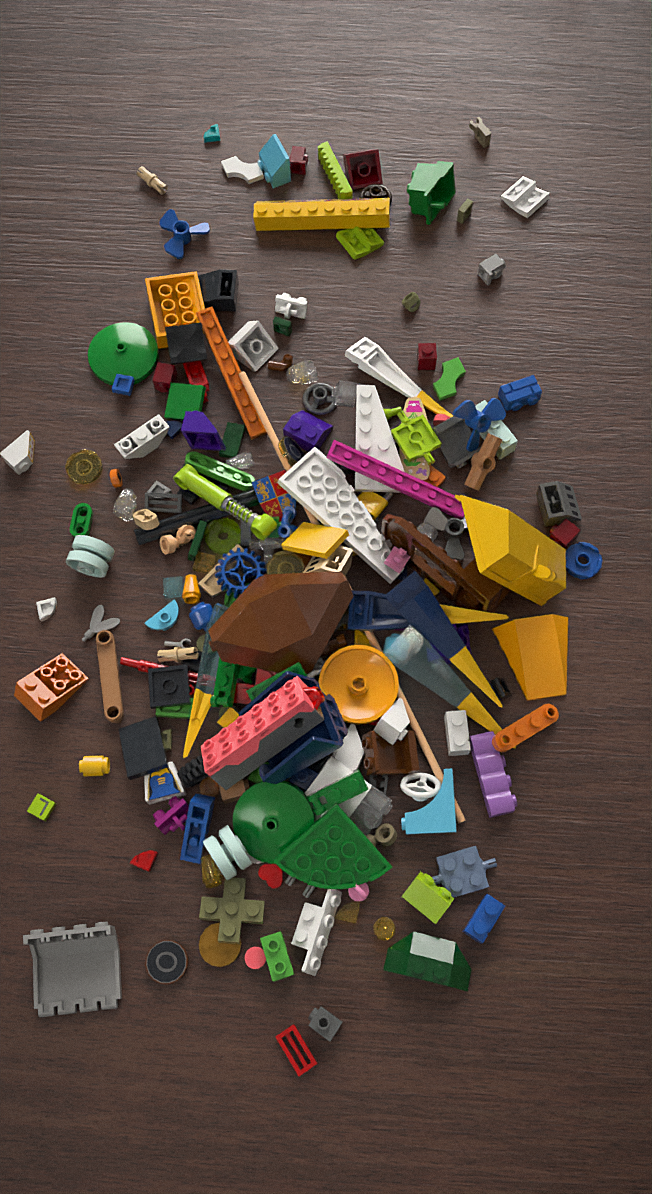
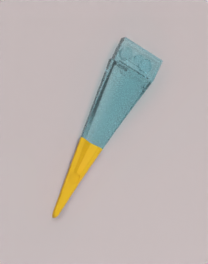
M219 603L214 605L210 621L207 623L183 759L188 756L211 706L210 699L214 694L219 654L217 651L213 653L208 643L211 640L208 630L228 609V607Z
M411 624L383 653L399 669L459 710H466V715L490 732L493 731L496 734L502 730L432 644Z

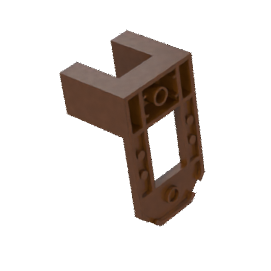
M387 514L382 519L381 534L386 541L390 540L392 543L391 550L395 546L398 549L402 548L407 551L406 554L411 557L406 564L422 578H427L456 607L493 613L513 592L509 588L481 574L478 570L476 558L463 569L459 561L456 559L452 560L442 547H437L433 544L431 538L426 534H421L412 522H407L404 518ZM415 547L456 581V585L449 580H445L437 569H432L423 557H418L415 554ZM485 621L475 623L481 626Z

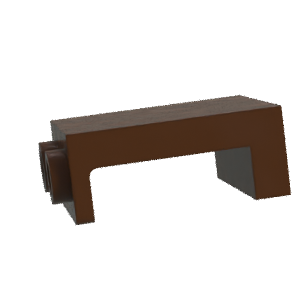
M369 731L362 735V748L365 754L364 767L367 776L409 775L420 771L415 731H408L401 741L398 739L393 745L375 733V731Z

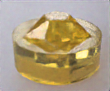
M381 917L374 923V933L380 940H389L394 936L396 927L390 918Z

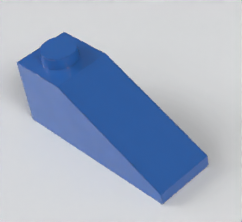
M196 793L190 800L180 860L201 863L205 848L203 841L207 839L215 797Z

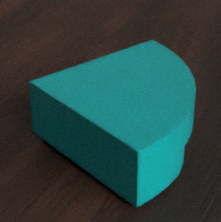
M218 124L212 125L204 133V143L220 141Z

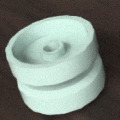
M77 535L72 544L74 551L69 552L65 562L72 569L80 573L99 578L105 577L109 568L106 562H111L115 552L114 549L99 539Z
M226 825L219 830V836L223 841L222 845L212 835L205 839L203 843L228 881L237 875L232 861L235 860L239 868L243 870L252 865V862L245 853L247 850L238 836L234 835L229 826Z

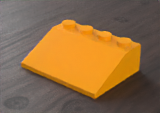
M197 271L145 278L158 349L168 347L165 327L199 323L196 312L204 310L205 307Z

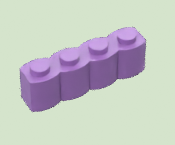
M493 731L470 736L468 740L470 741L471 753L489 818L513 813L515 807H517L516 797L514 794L511 795L509 789L512 786L510 776L506 775L504 767H506L504 755H500L499 751L492 745V738L495 735Z

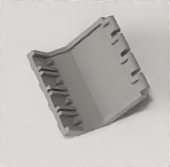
M108 922L95 923V927L87 928V924L74 925L73 930H65V927L52 928V932L44 933V929L31 930L30 935H23V944L30 946L33 957L34 1009H38L39 1018L55 1016L56 1006H58V1015L77 1013V1004H79L80 1013L98 1011V1001H101L102 1010L118 1008V999H122L120 948L115 926L108 925Z

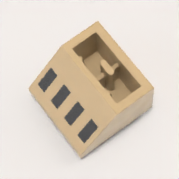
M340 545L327 559L313 556L303 573L342 571L344 576H346L351 567L353 549Z

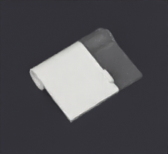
M331 756L305 792L306 796L353 773V771ZM365 781L368 786L367 791L339 804V806L363 834L367 836L383 814L386 816L390 812L393 805L390 804L392 799ZM325 796L319 798L322 804L327 802ZM327 811L317 816L315 814L316 821Z

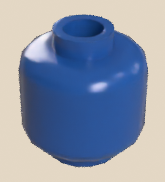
M204 602L190 609L189 618L197 630L204 629L205 632L208 631L218 618L212 606Z

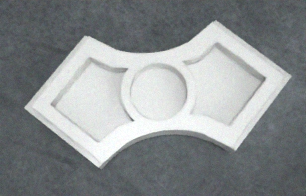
M236 156L221 161V165L228 178L239 177L248 184L264 179L258 163H244Z

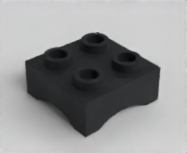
M201 322L165 327L172 365L207 360Z

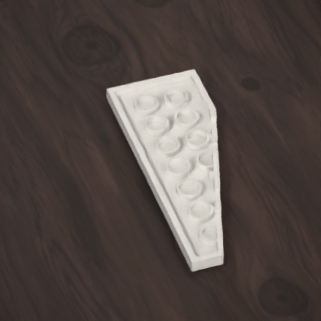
M314 447L288 470L277 483L325 526L348 530L349 536L343 542L391 584L400 574L384 564V561L391 552L385 543L384 536L376 529V523L362 501H359L354 494L355 490L352 485L349 486L343 471Z

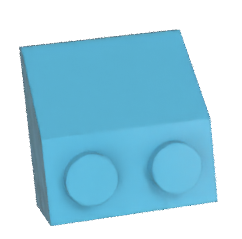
M274 134L259 152L258 161L261 171H264L267 183L270 182L272 188L291 182L289 156L277 135Z

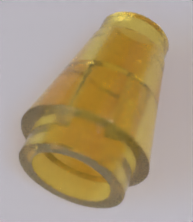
M211 855L202 857L200 859L202 883L208 889L221 885L223 876Z

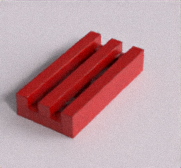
M295 1024L276 1036L277 1041L298 1076H301L317 1064ZM289 1032H294L311 1063L307 1064ZM286 1036L304 1066L301 1070L282 1037Z

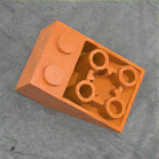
M62 653L16 682L14 696L41 722L56 712L88 681V677Z

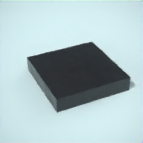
M187 664L148 669L151 709L191 704L189 667Z

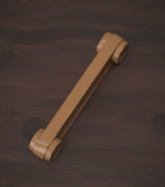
M101 630L96 635L104 713L109 722L119 723L124 717L115 638L110 631ZM104 637H110L107 642H101ZM119 710L116 717H110L112 711Z

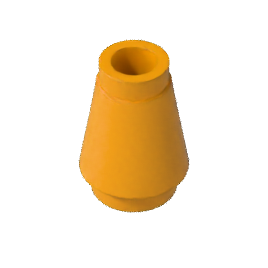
M189 574L185 577L182 593L185 603L195 604L201 598L196 575Z

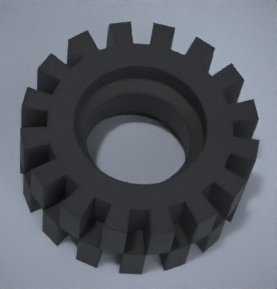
M202 756L191 760L190 763H186L177 773L185 788L198 785L201 781H205L207 777H210L205 773Z

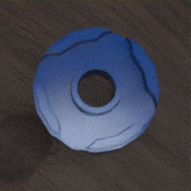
M579 542L567 549L566 570L573 577L590 579L600 570L602 556H600L599 550L592 544ZM585 557L588 563L581 564L578 558Z

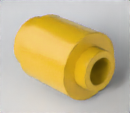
M84 756L83 760L79 762L80 773H83L84 777L109 774V757Z

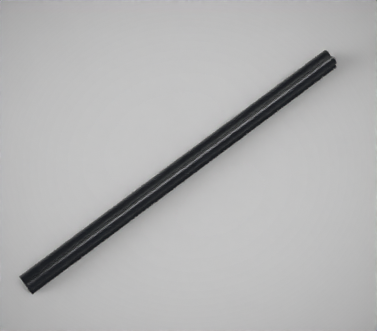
M394 441L399 454V446L396 443V441ZM333 462L338 468H341L345 475L355 472L345 466ZM254 489L233 496V499L237 503H241V506L244 505L245 508L259 505ZM207 504L160 520L159 525L154 529L144 530L139 527L134 529L139 545L157 540L162 536L177 533L178 528L181 526L191 525L195 527L199 525L200 520L209 522L230 514L229 512L219 510L211 504Z

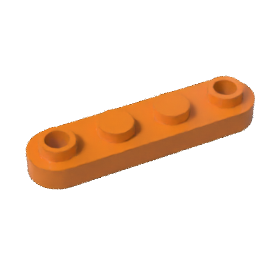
M544 704L502 729L493 736V747L499 752H506L557 721L559 717L557 708L552 704Z

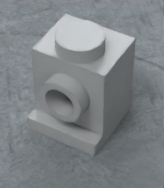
M494 254L479 264L478 275L487 286L491 284L492 279H497L502 275L503 269L506 268L505 261L500 259L497 254Z

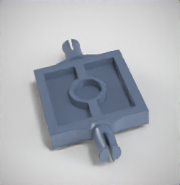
M473 846L436 857L439 875L432 878L436 880L434 881L435 885L441 883L454 898L489 887L486 870L497 867V863L489 865V863L496 862L495 858L483 861L479 857L477 847Z

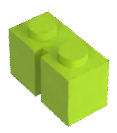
M420 871L402 897L436 924L451 905L454 898L446 888L437 887L430 875L423 874Z

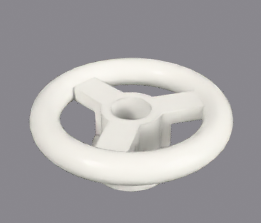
M413 773L405 776L401 780L400 786L402 791L414 800L425 801L438 794L441 783L433 775ZM420 779L415 783L407 784V782H409L410 780ZM427 780L435 784L434 789L427 786Z

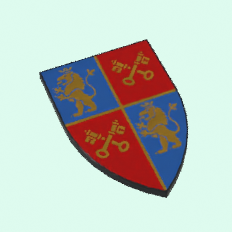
M286 469L251 482L264 513L271 517H280V521L282 520V512L285 507L292 506L296 510V499L277 483L287 472Z

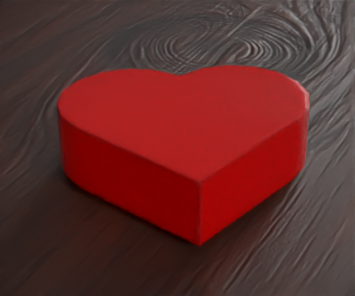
M277 864L262 865L258 871L260 878L267 881L268 886L272 889L281 887L283 883V870Z

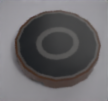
M162 940L155 943L149 949L146 955L145 967L152 980L160 984H172L184 976L188 968L189 958L186 950L180 943L174 940Z

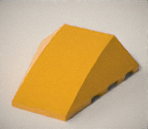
M549 614L514 619L492 629L527 701L566 695L568 617Z

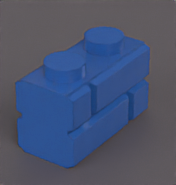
M534 375L502 385L498 392V396L506 411H517L526 404L534 405L540 400L542 390L539 384H537Z
M489 894L484 895L462 932L479 944H482L505 908V905Z

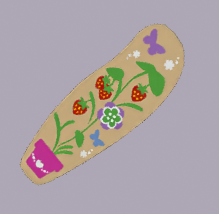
M418 397L408 398L403 410L408 419L424 415L427 420L421 399ZM399 448L404 472L420 480H426L430 474V468L425 458L420 457L408 462Z

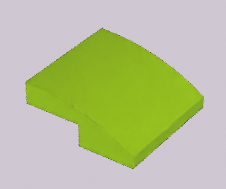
M355 226L354 229H345L338 231L336 234V238L354 260L364 257L384 245V241L373 228Z

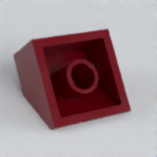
M373 148L343 154L345 172L352 190L364 188L372 184H383L378 149Z

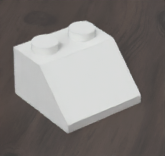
M248 321L228 341L234 357L254 372L279 349L259 321Z

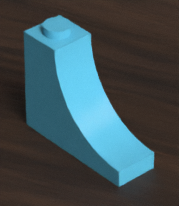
M452 768L444 769L441 788L429 804L419 810L405 813V818H401L402 830H406L407 835L457 833Z

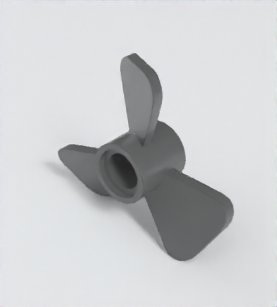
M432 507L424 519V528L427 530L444 531V537L448 541L445 547L447 555L451 559L463 560L464 552L459 540L462 537L463 530L468 529L465 517L462 520L458 518L448 520L437 507ZM455 528L458 532H451L449 529Z

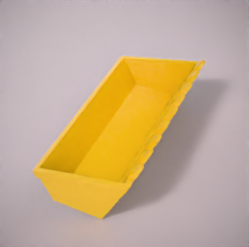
M455 495V498L462 503L478 570L481 574L540 606H543L547 603V600L566 589V549L508 509L467 496Z

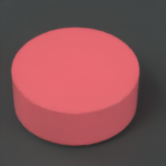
M437 414L434 417L433 425L437 426L450 417L445 414Z
M251 947L247 950L245 954L247 966L252 969H259L264 966L266 957L262 948Z

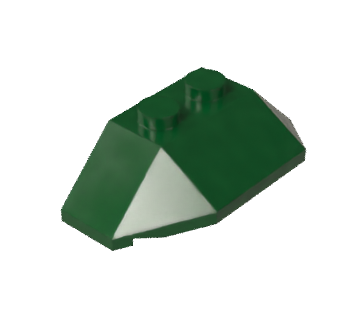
M412 932L388 948L383 968L384 971L467 992L472 971L456 942L418 932Z

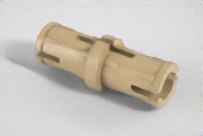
M143 166L138 169L142 173L137 171V176L146 181L149 187H153L161 195L166 193L162 188L168 190V186L161 182L158 176L151 174Z
M175 647L171 650H159L157 656H162V658H158V661L181 662L182 660L197 659L198 653L194 652L198 651L197 647L182 649Z

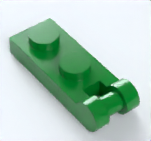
M220 657L214 694L210 699V704L212 707L223 705V707L231 708L234 703L239 665L223 662Z
M357 770L309 794L307 798L309 802H312L313 810L317 816L329 810L336 803L339 805L367 791L368 786L360 771ZM325 796L327 802L322 804L319 798Z

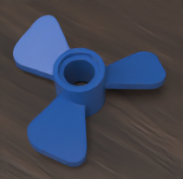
M169 209L160 220V227L174 234V237L165 243V251L177 259L184 257V245L191 241V234H208L210 232L208 223H201L189 228V224L186 221H178L173 209Z
M491 398L482 412L476 410L474 402L470 400L464 401L454 409L453 415L465 419L466 425L473 429L466 449L470 452L476 450L479 446L480 433H484L489 429L491 421L503 420L506 417V412L500 400Z

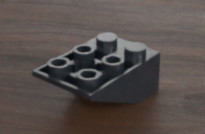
M219 269L198 276L205 309L213 307L214 311L236 312L239 284L237 270Z

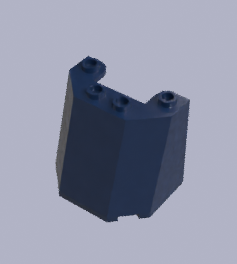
M286 671L239 712V716H243L254 705L262 702L272 692L277 691L287 681L292 680L296 676L308 687L315 686L320 689L319 683L314 678ZM323 693L325 700L320 704L325 720L268 760L269 764H262L259 767V775L263 782L278 784L342 747L343 739L347 736L348 730L336 701L330 694L326 696Z

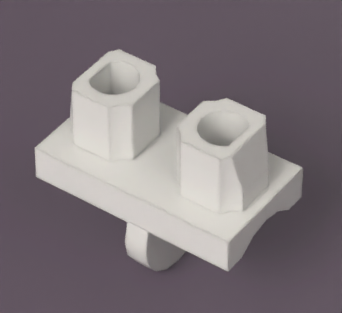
M286 293L282 295L277 294L275 312L285 314L286 319H289L290 316L305 319L307 309L306 298L299 297L294 299Z

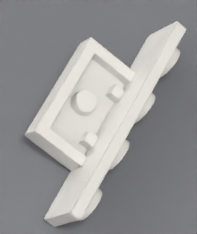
M336 889L327 890L322 907L304 903L291 943L308 950L302 972L316 976L320 968L323 951L327 946L330 929L334 924L337 907L341 902L342 892Z

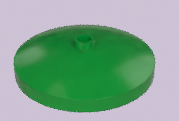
M128 322L112 324L102 329L92 339L88 349V361L93 373L98 379L112 386L116 374L134 377V384L145 380L154 371L159 358L158 346L154 336L146 328Z
M261 781L254 784L242 794L233 812L234 833L240 839L247 853L259 861L276 864L273 859L316 822L313 806L306 794L297 786L286 781L278 784ZM269 821L274 822L275 827L272 826V824H270Z

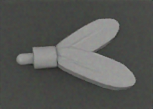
M98 605L93 612L90 629L84 634L82 641L90 640L101 630H111L117 627L120 619L110 618L102 621L104 608L102 605Z

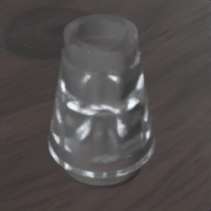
M243 452L226 460V464L239 470H246L254 467V460L251 452Z

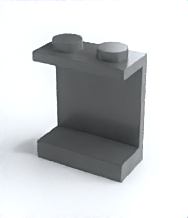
M452 416L432 428L442 443L439 449L450 468L457 467L459 469L467 464L466 460L472 458L481 449L479 446L471 452L466 449L472 432L466 425L465 419Z

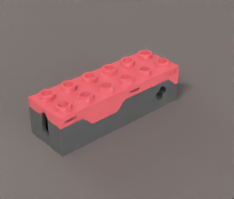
M298 676L287 681L284 686L272 692L262 702L254 705L251 710L243 716H239L232 724L223 728L218 734L201 745L205 773L227 790L325 720L320 704L325 700L321 690L315 686L308 687Z

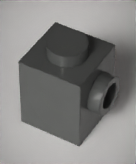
M322 1006L319 1010L314 1008L308 1017L311 1021L308 1026L328 1041L332 1040L342 1024L340 1019Z

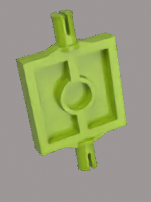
M404 411L399 412L397 416L402 423L392 429L391 434L408 462L424 457L428 465L433 464L435 460L430 453L441 447L442 443L424 415L408 419Z

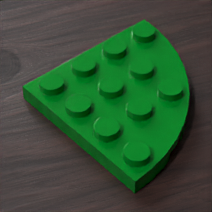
M337 803L273 859L291 877L308 883V885L324 889L356 887V884H364L379 878L392 868V865Z

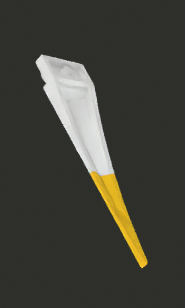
M364 337L346 350L345 357L357 363L359 369L408 398H420L423 406L433 413L445 414L450 418L453 416L420 389L379 345Z

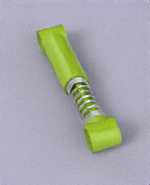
M186 464L173 477L175 483L180 488L190 490L219 510L229 512L231 515L233 514L238 520L241 519V522H245L250 527L252 533L260 540L264 541L277 528V523L272 517L267 514L258 515L253 513L252 510L249 511L244 505L241 506V503H237L231 494L199 475L189 464Z

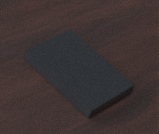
M157 716L119 729L129 780L169 767Z

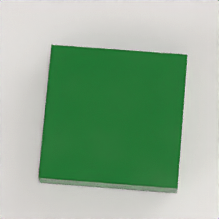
M171 383L164 417L166 419L183 421L186 411L192 412L197 410L201 412L206 387L202 385Z

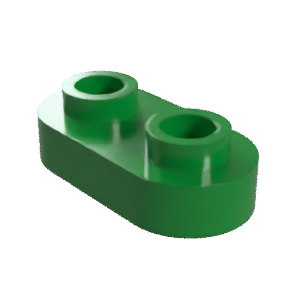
M80 503L73 510L70 533L74 538L77 535L88 536L90 533L93 519V510L90 505Z

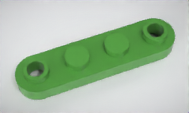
M198 452L186 454L185 465H191L197 472L242 491L253 489L251 482L255 481L252 475Z

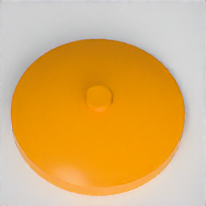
M351 645L339 649L326 660L320 672L319 687L326 696L330 694L335 699L344 722L360 725L374 722L388 711L396 700L399 680L393 663L384 653L366 645Z

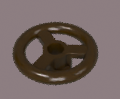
M380 184L366 186L359 195V199H364V196L367 198H384L387 196V198H390V204L392 202L390 190Z

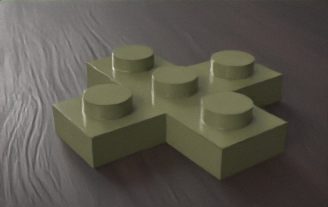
M225 878L223 898L202 897L199 919L220 921L218 943L240 944L242 923L263 924L265 901L245 900V878H231L228 881Z

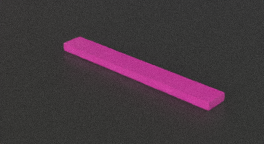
M336 440L333 441L327 454V459L431 507H437L440 511L455 518L463 519L462 503L455 498V495Z

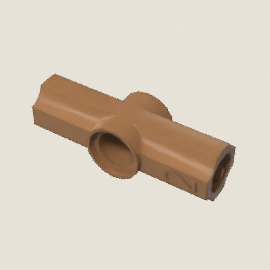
M487 434L480 451L472 456V468L464 485L478 491L480 490L487 473L491 472L495 467L494 457L502 439L492 434Z

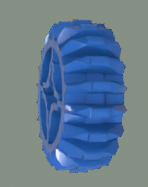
M239 547L237 548V553H234L232 549L229 550L230 556L224 553V560L219 559L218 563L220 565L215 567V570L218 571L215 573V578H218L217 585H222L221 591L228 589L227 596H230L233 592L235 599H237L238 594H242L249 586H245L246 579L252 578L257 575L256 578H259L267 573V569L263 568L265 562H259L261 559L260 555L254 558L255 551L248 554L247 548L244 549V552H240ZM237 561L235 568L226 571L231 563ZM243 561L249 562L255 569L245 566ZM239 566H241V571L244 574L242 577V581L241 576L238 573ZM227 578H230V580H236L239 586L231 584L227 580Z

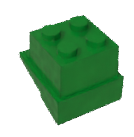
M437 161V164L417 163L416 169L412 171V180L407 186L409 206H411L412 214L426 216V223L428 225L431 224L440 210L449 204L456 193L453 162Z

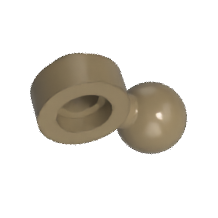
M386 823L376 829L374 836L371 834H366L365 836L375 847L377 843L383 846H390L397 839V831L392 825Z

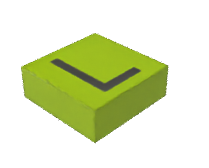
M37 793L27 812L46 822L57 803Z

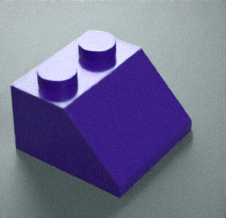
M197 410L185 412L181 432L191 449L225 451L226 447L218 431L203 412Z
M302 410L291 416L283 428L284 438L289 437L293 439L301 449L309 452L314 447L318 450L320 449L333 426Z

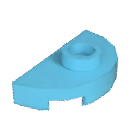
M175 599L144 624L151 630L165 631L173 627L179 615V607Z

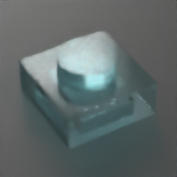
M183 577L163 578L164 597H182L184 588Z

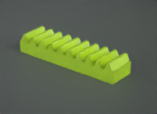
M328 141L321 143L318 146V159L321 165H323L325 173L328 174V179L333 184V189L338 194V199H352L353 191Z

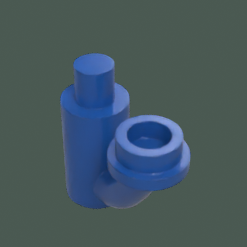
M292 506L285 507L282 512L283 517L278 528V534L283 538H288L298 528L296 525H289V520L294 519L296 516V510Z

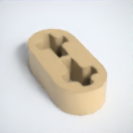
M141 509L133 514L136 525L144 530H151L159 525L157 515L148 509Z

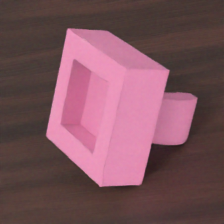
M394 546L384 564L400 574L411 556L406 554L407 551L404 549H398Z

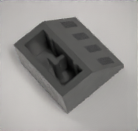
M559 481L539 484L536 496L545 527L554 526L555 524L560 525L566 518L571 523L582 520L573 486Z

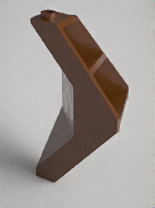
M342 571L266 574L256 578L208 630L211 637L208 643L213 653L217 651L223 662L278 673L300 662L305 673L308 674L313 670L354 597L348 580Z

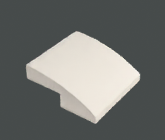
M522 177L501 195V199L517 213L528 218L549 199V193L536 188L535 181Z

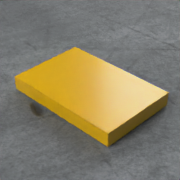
M303 522L281 546L286 551L327 559L349 536V533L345 529Z

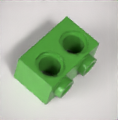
M282 932L260 938L272 981L275 982L295 975Z

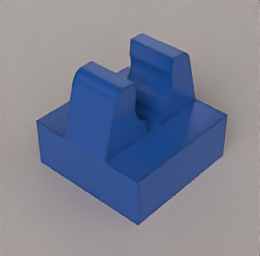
M116 374L112 392L130 396L135 382L134 377Z

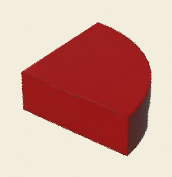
M151 850L136 855L130 864L150 872L158 852Z

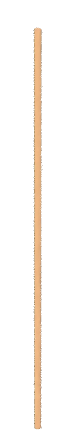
M243 371L239 373V377L284 469L288 471L292 466L246 373ZM303 507L310 522L320 525L318 519ZM364 631L371 646L383 653L373 631ZM399 685L397 699L400 697L403 700L410 721L409 724L412 730L415 731V736L435 777L442 785L444 775ZM455 799L456 820L459 824L466 819Z

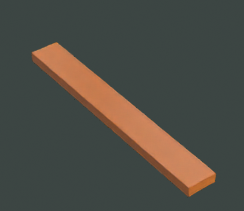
M213 307L196 312L198 321L202 323L203 332L250 439L252 440L267 434L239 377L241 370Z

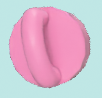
M366 883L356 884V887L348 888V893L352 900L361 902L367 898L369 888Z

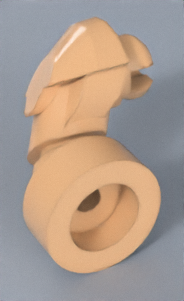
M184 525L178 528L176 538L172 535L162 536L160 538L162 552L164 554L174 553L176 548H179V545L183 546L194 539L196 534L195 528L191 525Z

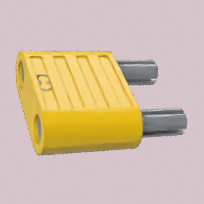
M361 492L357 498L359 501H362L372 519L375 520L386 508L388 500L393 496V493L387 492L381 497L374 492Z

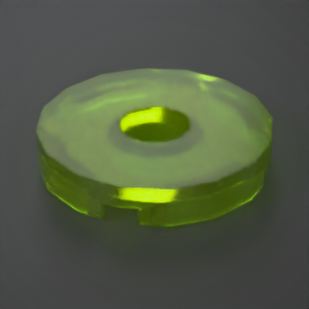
M228 518L214 520L206 528V544L214 553L228 554L229 550L233 549L237 544H241V529L234 520ZM222 532L228 534V537L224 540L218 538Z

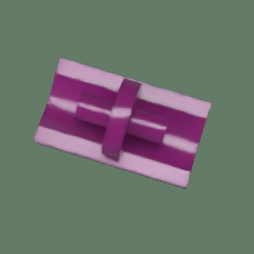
M174 796L168 802L171 809L167 813L160 809L153 814L156 821L154 824L164 835L170 830L174 832L178 827L182 831L185 830L183 823L187 820L189 805L184 799Z

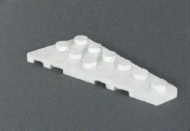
M357 385L355 449L404 472L375 385ZM355 472V491L401 493Z

